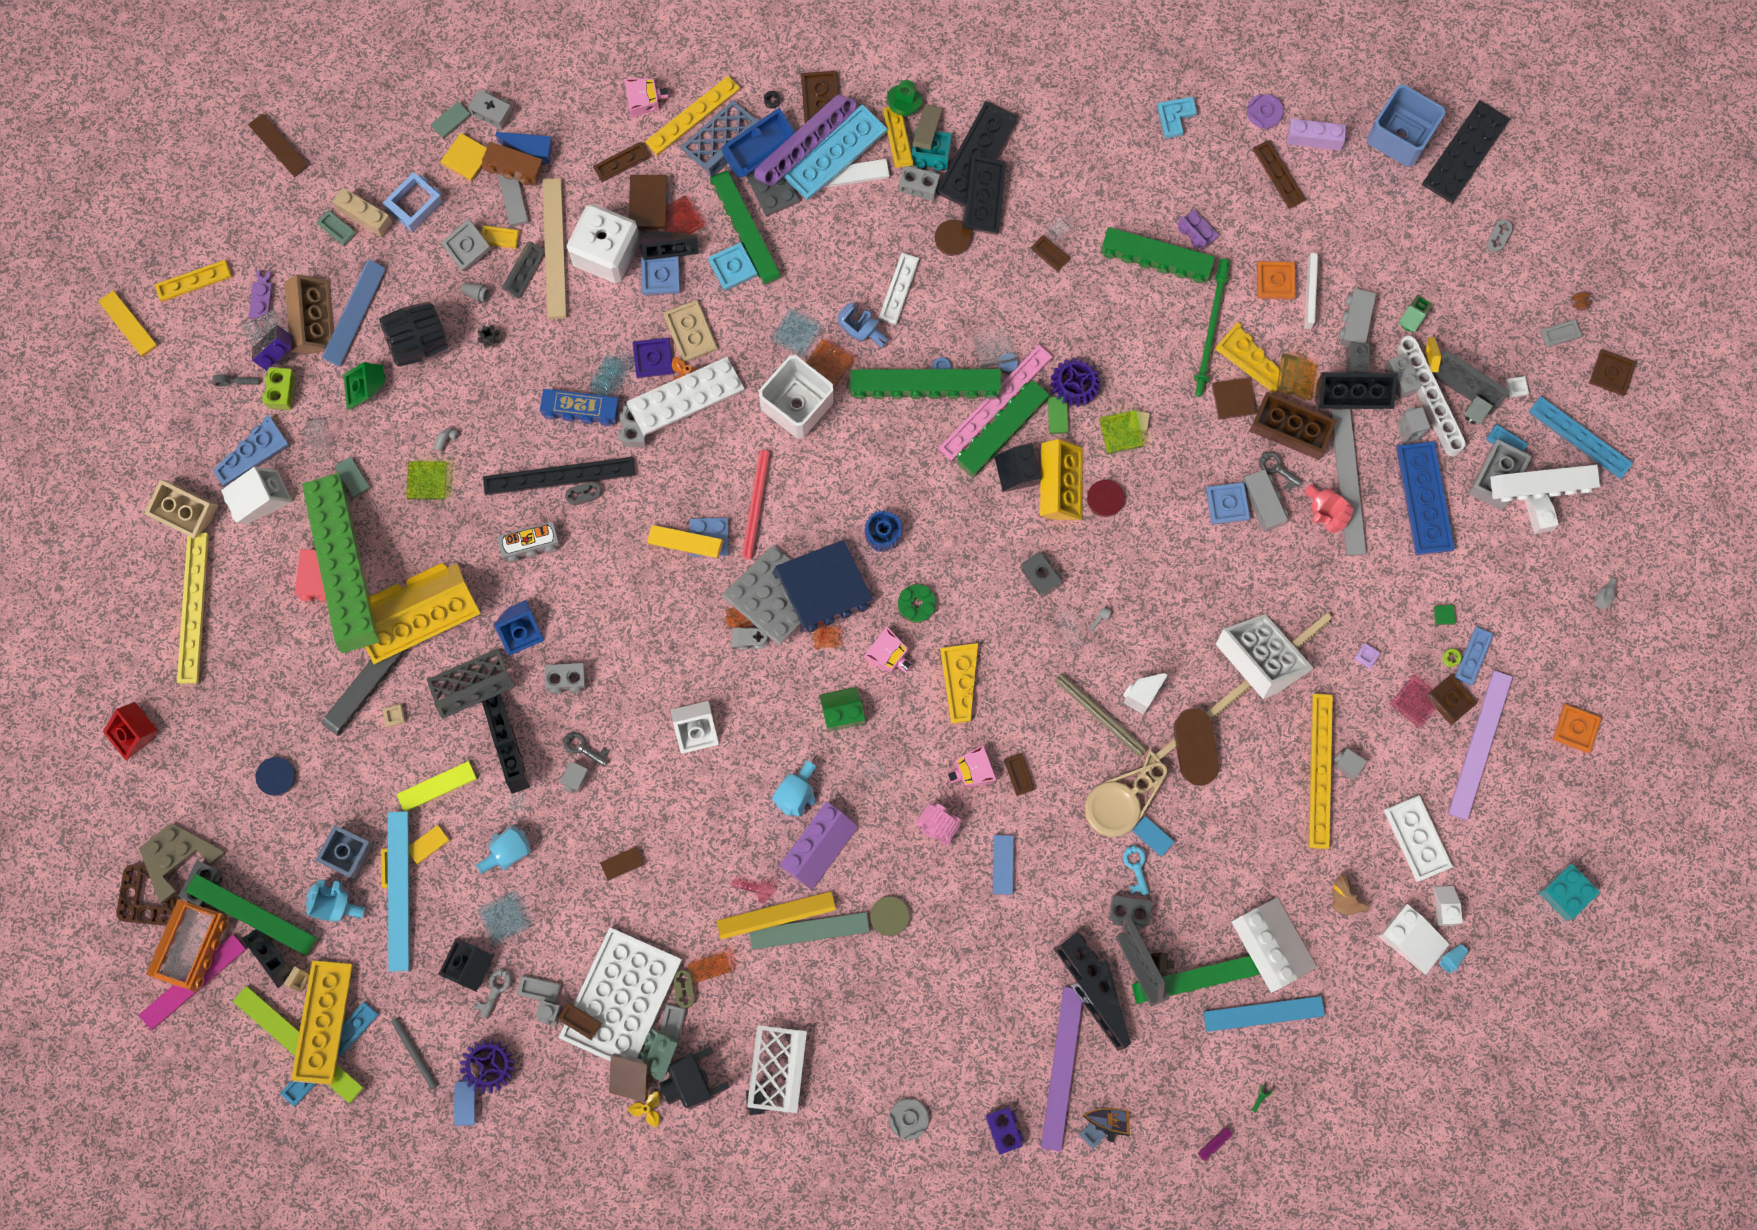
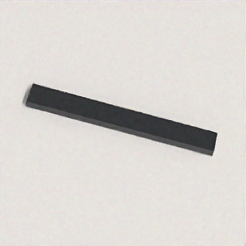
M634 457L488 475L483 476L484 494L487 496L636 476Z

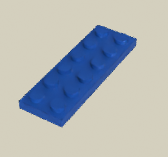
M1435 441L1398 445L1396 451L1415 556L1454 551Z

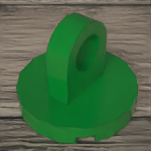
M902 80L899 85L890 88L887 93L886 103L890 106L889 109L892 112L902 116H910L912 113H918L921 109L923 98L912 81Z

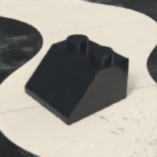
M1032 443L1013 447L994 456L1002 492L1040 484L1041 477Z
M455 938L438 975L477 992L488 968L491 966L494 955Z

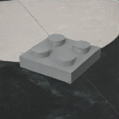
M470 219L466 220L441 242L459 268L464 272L492 249Z

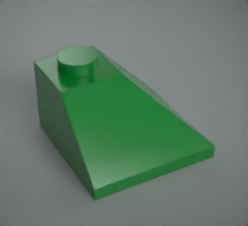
M363 362L343 374L347 410H351L370 399L384 385L385 373L383 365Z

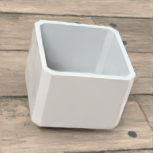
M593 203L587 205L567 244L573 266L613 283L621 282L640 244L636 222ZM605 232L607 236L604 239H598L597 234Z
M789 356L759 390L761 411L797 439L804 438L834 404L833 384L798 356ZM794 400H800L802 402V406L799 408H794L792 406V402Z

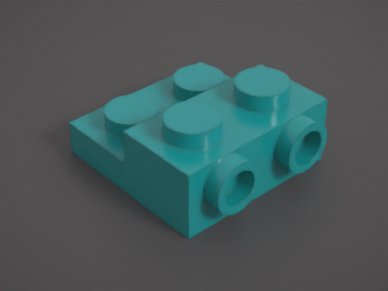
M936 131L930 150L913 146V165L918 168H923L924 166L933 167L937 171L947 169L952 133Z

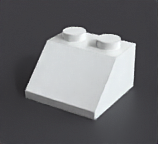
M1162 673L1137 679L1135 684L1130 683L1123 695L1126 698L1123 703L1144 714L1167 675Z
M709 701L671 710L681 754L719 745Z

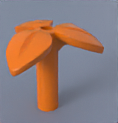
M678 357L673 358V371L680 373V375L673 378V381L698 370V368L685 365Z

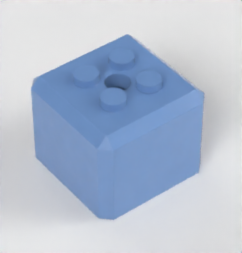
M1404 84L1398 85L1375 120L1366 138L1367 143L1406 167L1414 166L1446 114L1445 109ZM1396 132H1403L1405 138L1398 137Z

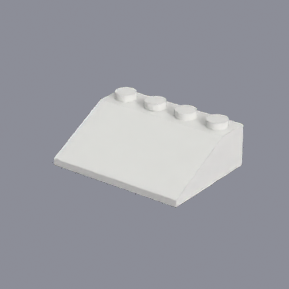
M1266 614L1223 629L1216 643L1218 648L1262 699L1279 693L1313 669L1309 662Z
M1278 897L1232 921L1234 928L1271 993L1317 968Z

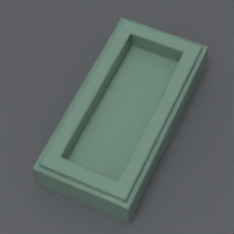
M457 102L435 120L431 127L445 139L470 118L471 115Z
M330 210L316 222L318 226L343 246L357 234L356 231Z
M352 457L335 465L336 470L353 498L371 489Z

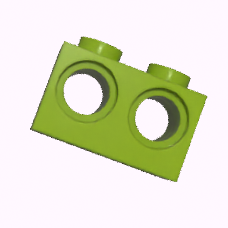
M269 367L268 374L266 373L265 375L266 391L262 395L263 403L268 409L291 410L295 373L292 369ZM279 377H283V380L281 382L276 383V380ZM276 395H281L280 399L273 401Z

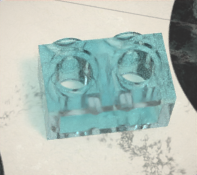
M606 354L589 384L591 392L596 395L610 397L625 370L624 362Z

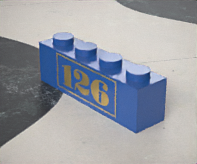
M543 389L540 412L544 418L551 420L559 417L568 422H573L575 419L581 420L585 424L600 422L603 426H611V424L617 423L620 403L617 397Z

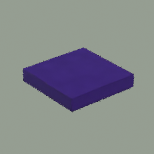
M670 338L632 342L636 378L674 374Z

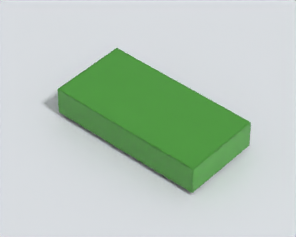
M1049 397L1047 400L1049 434H1068L1067 401L1063 404V397L1060 399Z

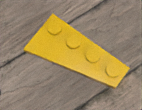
M1237 321L1216 346L1215 350L1275 394L1287 378L1272 360L1269 361L1266 358L1265 352L1254 344L1253 338L1242 330L1241 324Z
M978 643L940 648L951 725L967 723L971 720Z

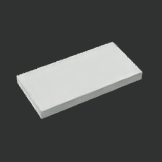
M1420 795L1383 810L1416 882L1453 867Z

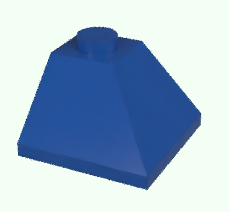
M527 600L508 607L494 623V627L508 656L544 641Z

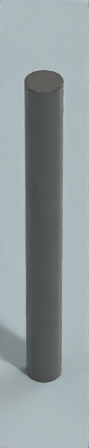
M398 1017L391 1021L392 1025L430 1089L433 1090L438 1084Z

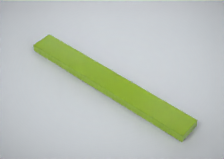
M245 986L232 1002L295 1056L299 1030L253 990ZM338 1064L336 1065L333 1085L329 1086L349 1104H352L364 1087Z

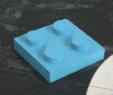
M741 242L708 257V261L724 291L757 276V272Z

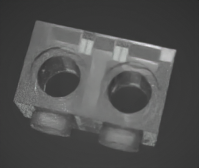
M275 309L241 326L252 347L276 325L288 332L282 318Z

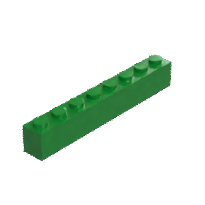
M1001 369L850 370V394L855 399H865V397H873L874 399H883L884 397H892L893 399H902L903 397H910L912 399H921L922 397H929L930 399H939L940 397H948L949 399H958L959 397L995 399L1001 397Z

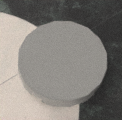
M909 1098L900 1100L890 1111V1128L894 1134L902 1139L918 1138L928 1127V1112L924 1105L917 1100Z

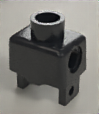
M712 1047L694 1055L689 1053L669 1064L668 1073L671 1078L659 1083L669 1105L681 1100L685 1108L691 1109L713 1100V1096L730 1088L728 1082H725L709 1090L708 1076L705 1070H702L696 1062L713 1054Z

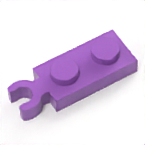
M257 270L256 277L258 282H253L249 318L269 320L273 285L268 283V281H270L272 274L267 270V275L261 277V271Z

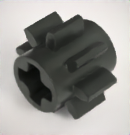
M493 324L490 327L483 325V329L477 331L478 335L481 336L478 338V342H483L484 348L491 345L495 348L494 344L500 342V338L497 337L500 335V331H494Z

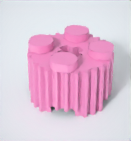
M930 803L925 807L915 825L922 827L920 831L931 839L942 840L940 844L948 846L962 821L955 815L950 816L945 813L947 809L937 803L935 806Z

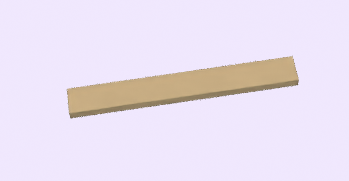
M561 178L543 179L547 318L561 319L567 318Z

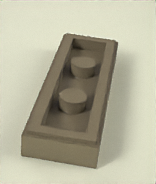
M924 105L913 140V146L931 149L942 108Z

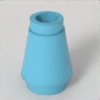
M1459 944L1441 957L1440 966L1448 973L1457 971L1468 950Z

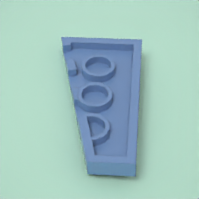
M269 415L264 418V421L259 426H256L251 431L252 433L245 440L238 444L233 453H229L213 470L224 487L253 467H258L289 447V444Z

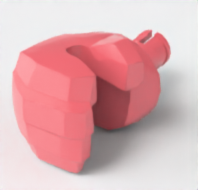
M1310 484L1305 489V494L1313 499L1311 509L1314 516L1312 521L1315 524L1324 523L1325 528L1334 534L1344 530L1353 516L1354 507L1335 491L1329 488L1319 491L1314 485Z

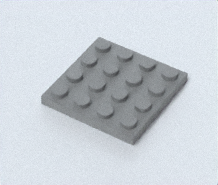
M772 545L723 593L722 597L780 646L801 625V622L780 579H775L772 573L776 565L787 562L790 559Z

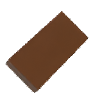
M1044 235L1031 246V250L1057 272L1070 261V257Z
M1023 754L1004 759L1016 796L1035 791Z
M637 847L600 862L608 881L644 866Z
M569 1002L557 1019L591 1041L603 1024Z

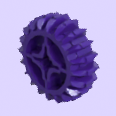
M1073 357L1071 362L1066 359L1064 364L1060 362L1058 368H1054L1050 386L1054 387L1052 390L1053 394L1058 393L1057 399L1063 397V404L1067 401L1069 402V407H1071L1075 403L1078 408L1080 403L1085 406L1088 401H1093V397H1097L1098 390L1101 388L1099 385L1101 378L1098 377L1099 371H1094L1095 365L1088 366L1089 360L1082 363V358L1077 362ZM1068 373V380L1062 384L1061 377ZM1089 381L1090 389L1084 392L1083 385H1085L1086 382Z
M482 1039L481 1046L476 1041L474 1042L475 1049L470 1046L467 1048L470 1054L463 1053L462 1057L466 1060L460 1061V1065L465 1067L460 1069V1073H467L462 1077V1080L467 1081L470 1079L467 1087L475 1084L474 1092H477L478 1088L481 1087V1094H485V1088H489V1093L493 1094V1087L500 1091L501 1086L499 1084L501 1083L506 1087L508 1083L505 1078L508 1080L512 1079V1075L508 1072H514L515 1068L509 1065H513L515 1060L508 1059L512 1056V1052L505 1053L508 1049L506 1045L500 1049L501 1041H498L495 1046L493 1045V1039H490L489 1044H486V1040ZM491 1051L486 1058L475 1057L481 1052ZM497 1054L504 1062V1070L499 1069V1066L494 1063ZM491 1060L492 1069L488 1068V1070H485L484 1072L483 1064H486V1062H490ZM471 1062L480 1069L478 1079L471 1072ZM488 1075H499V1077L493 1081H484Z

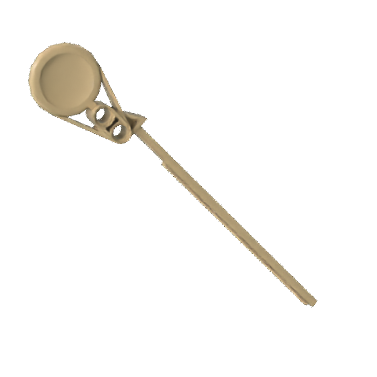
M1325 614L1291 642L1297 650L1298 648L1300 649V646L1306 644L1314 635L1316 636V633L1324 629L1327 624L1329 625V620L1332 618L1330 614ZM1245 680L1206 712L1210 719H1215L1217 714L1220 715V712L1222 713L1225 707L1231 706V703H1234L1233 701L1236 702V699L1244 695V692L1250 690L1252 686ZM1175 739L1157 754H1154L1149 749L1142 768L1105 781L1093 788L1087 796L1084 806L1085 817L1091 828L1100 835L1110 838L1121 837L1133 830L1166 776L1167 769L1160 760L1176 747ZM1159 769L1162 774L1161 777H1155L1152 770ZM1139 774L1133 782V789L1129 788L1126 784L1117 782ZM1144 781L1147 784V788L1140 789L1137 782ZM1152 790V794L1141 811L1140 801L1136 794L1144 795Z

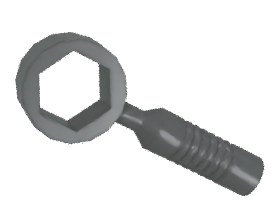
M217 374L213 375L212 384L217 387L229 386L230 383H236L237 385H259V377H237L230 379L227 375Z

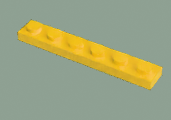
M729 76L725 77L647 139L645 144L656 156H659L738 93L740 87Z

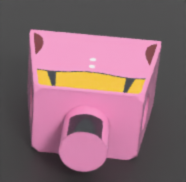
M624 79L631 118L658 110V100L668 98L667 87L656 89L654 79Z
M887 627L864 655L866 661L891 674L896 667L906 673L912 666V663L904 658L908 653V648Z
M983 745L955 760L957 769L947 773L951 784L961 780L964 788L992 784L996 781Z

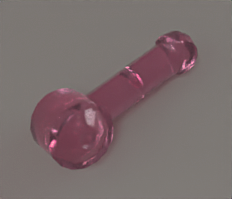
M736 879L731 882V886L734 888L756 893L758 902L764 904L766 899L770 898L772 887L765 883L755 885Z

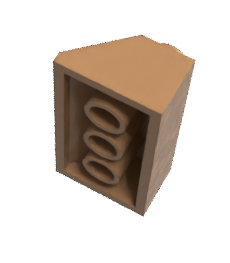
M296 274L285 281L288 330L292 335V348L290 352L300 354L324 352L333 334L329 281Z

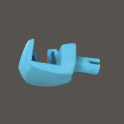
M807 760L798 775L788 773L772 797V801L783 813L791 817H802L805 813L806 804L812 806L815 803L814 787L808 784V780L817 766Z
M511 825L501 834L495 833L492 836L488 845L491 852L490 856L475 864L481 874H484L496 865L500 866L504 871L531 853L530 843L523 829H518L516 826Z
M318 880L315 885L309 888L305 904L307 915L332 922H339L344 914L361 919L365 907L348 903L349 894L343 889L340 881H334L332 888L326 886L325 880Z

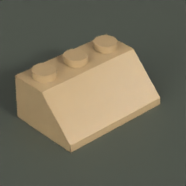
M160 479L144 514L192 538H197L211 523L219 505L169 480Z

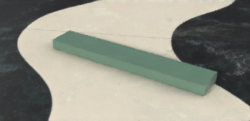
M867 912L777 925L749 933L752 950L869 933Z

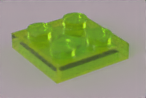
M1136 410L1099 418L1107 455L1144 447Z
M408 461L407 500H445L447 462Z

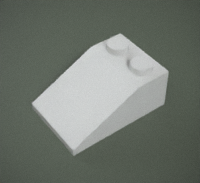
M1408 904L1403 905L1378 936L1425 975L1449 946V943L1430 923Z

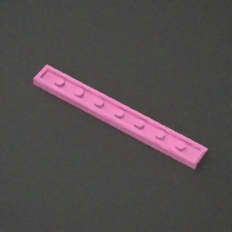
M1039 344L1001 383V397L995 399L986 398L941 444L938 450L953 461L958 453L969 445L973 437L978 435L983 427L994 419L996 413L1006 407L1011 397L1016 396L1020 388L1025 383L1028 384L1053 356Z

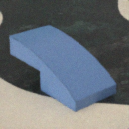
M469 1081L455 1082V1126L475 1125L476 1092L473 1091L475 1084L467 1087Z

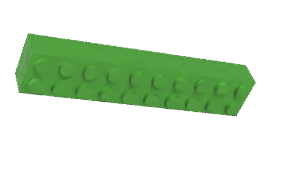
M339 473L302 483L335 643L341 653L379 643L380 640L345 484Z

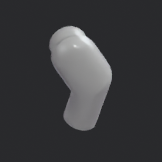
M448 427L440 432L433 448L443 451L446 440L449 438L455 440L458 436V431Z

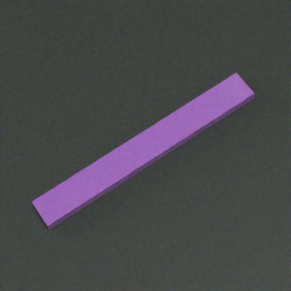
M1063 987L1041 1142L1042 1149L1060 1152L1082 1005L1081 999L1073 988Z

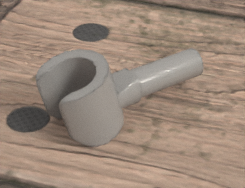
M1102 608L1089 629L1093 631L1102 618L1108 620L1111 610Z

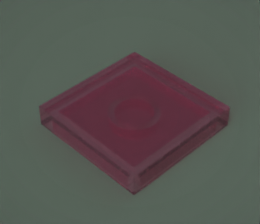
M1414 674L1389 703L1391 707L1419 729L1436 709L1425 697L1432 689Z

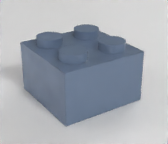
M334 825L315 861L356 880L374 845Z

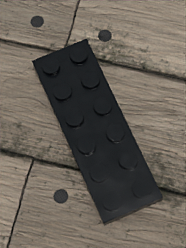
M1479 100L1421 185L1453 204L1510 118Z
M985 101L937 187L936 194L964 207L970 156L976 155L996 160L1018 116Z

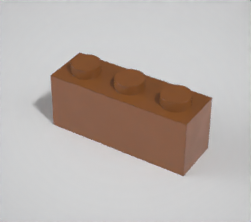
M489 142L482 158L483 169L488 173H496L506 179L520 181L524 185L535 186L543 168L542 159L493 142Z

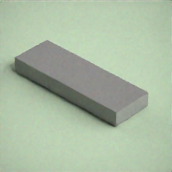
M498 175L510 227L528 223L519 181L509 180L502 175Z

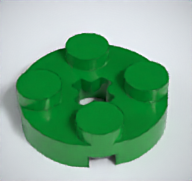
M915 584L901 591L898 599V609L904 618L913 623H921L928 620L934 613L936 599L929 587ZM914 599H918V601H923L922 604H920V608L912 606L911 603L914 602Z

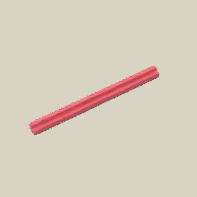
M760 450L742 552V557L745 559H752L770 456L769 451Z

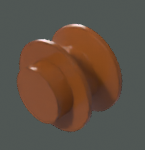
M1586 292L1574 294L1571 300H1574L1576 303L1572 307L1578 311L1588 309V306L1591 305V302L1587 301L1590 294Z

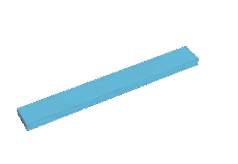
M408 811L388 812V972L410 971Z

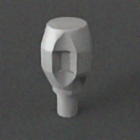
M1610 578L1608 584L1597 592L1595 605L1598 608L1607 609L1613 603L1617 579Z

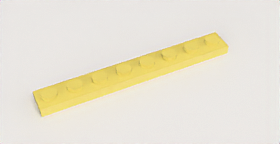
M200 533L197 538L187 535L177 674L178 684H199L208 533Z

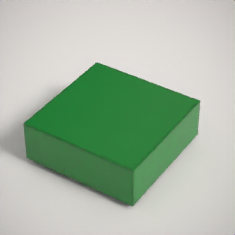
M1454 605L1433 607L1435 626L1456 624Z

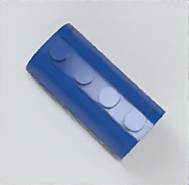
M779 107L721 147L722 153L734 173L743 178L754 171L787 141L795 131Z

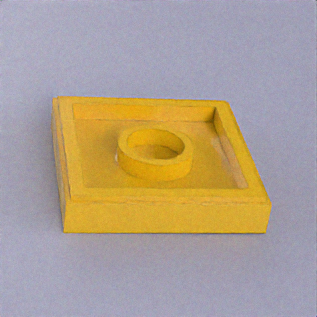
M460 133L440 162L445 167L472 182L482 168V158L487 148Z

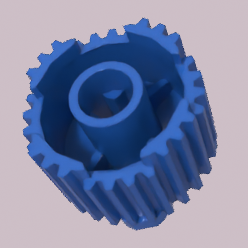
M884 510L875 511V514L871 513V517H868V520H866L864 528L866 542H868L869 546L871 545V548L878 552H884L885 550L888 552L889 549L896 548V545L898 546L901 542L903 528L899 516H896V514L892 515V512L889 513ZM884 528V531L887 530V533H881L880 529Z

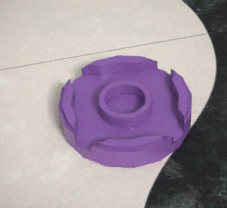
M1259 94L1253 97L1248 104V119L1258 128H1273L1283 117L1282 103L1271 94Z

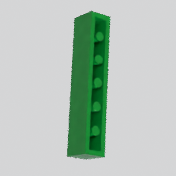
M1107 227L1100 252L1110 259L1116 257L1124 263H1137L1142 268H1155L1160 273H1173L1178 278H1191L1196 283H1207L1215 256Z
M1032 380L1029 384L1025 383L1020 388L1019 395L1011 397L1007 402L1008 406L996 413L994 416L995 420L992 423L988 422L983 427L982 434L979 437L977 435L973 437L969 443L970 446L958 453L957 465L973 479L1048 400L1049 393Z

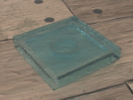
M789 308L773 333L771 341L803 358L822 326Z
M514 892L477 909L493 945L530 928Z

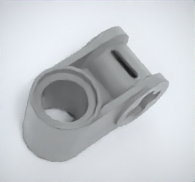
M759 628L732 629L731 649H763L768 645V636ZM758 635L762 636L760 642H757L756 640L758 638Z

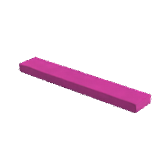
M234 934L214 951L212 964L205 972L201 988L247 950ZM189 972L179 981L186 982ZM173 985L142 1011L139 1016L150 1030H154L196 992Z

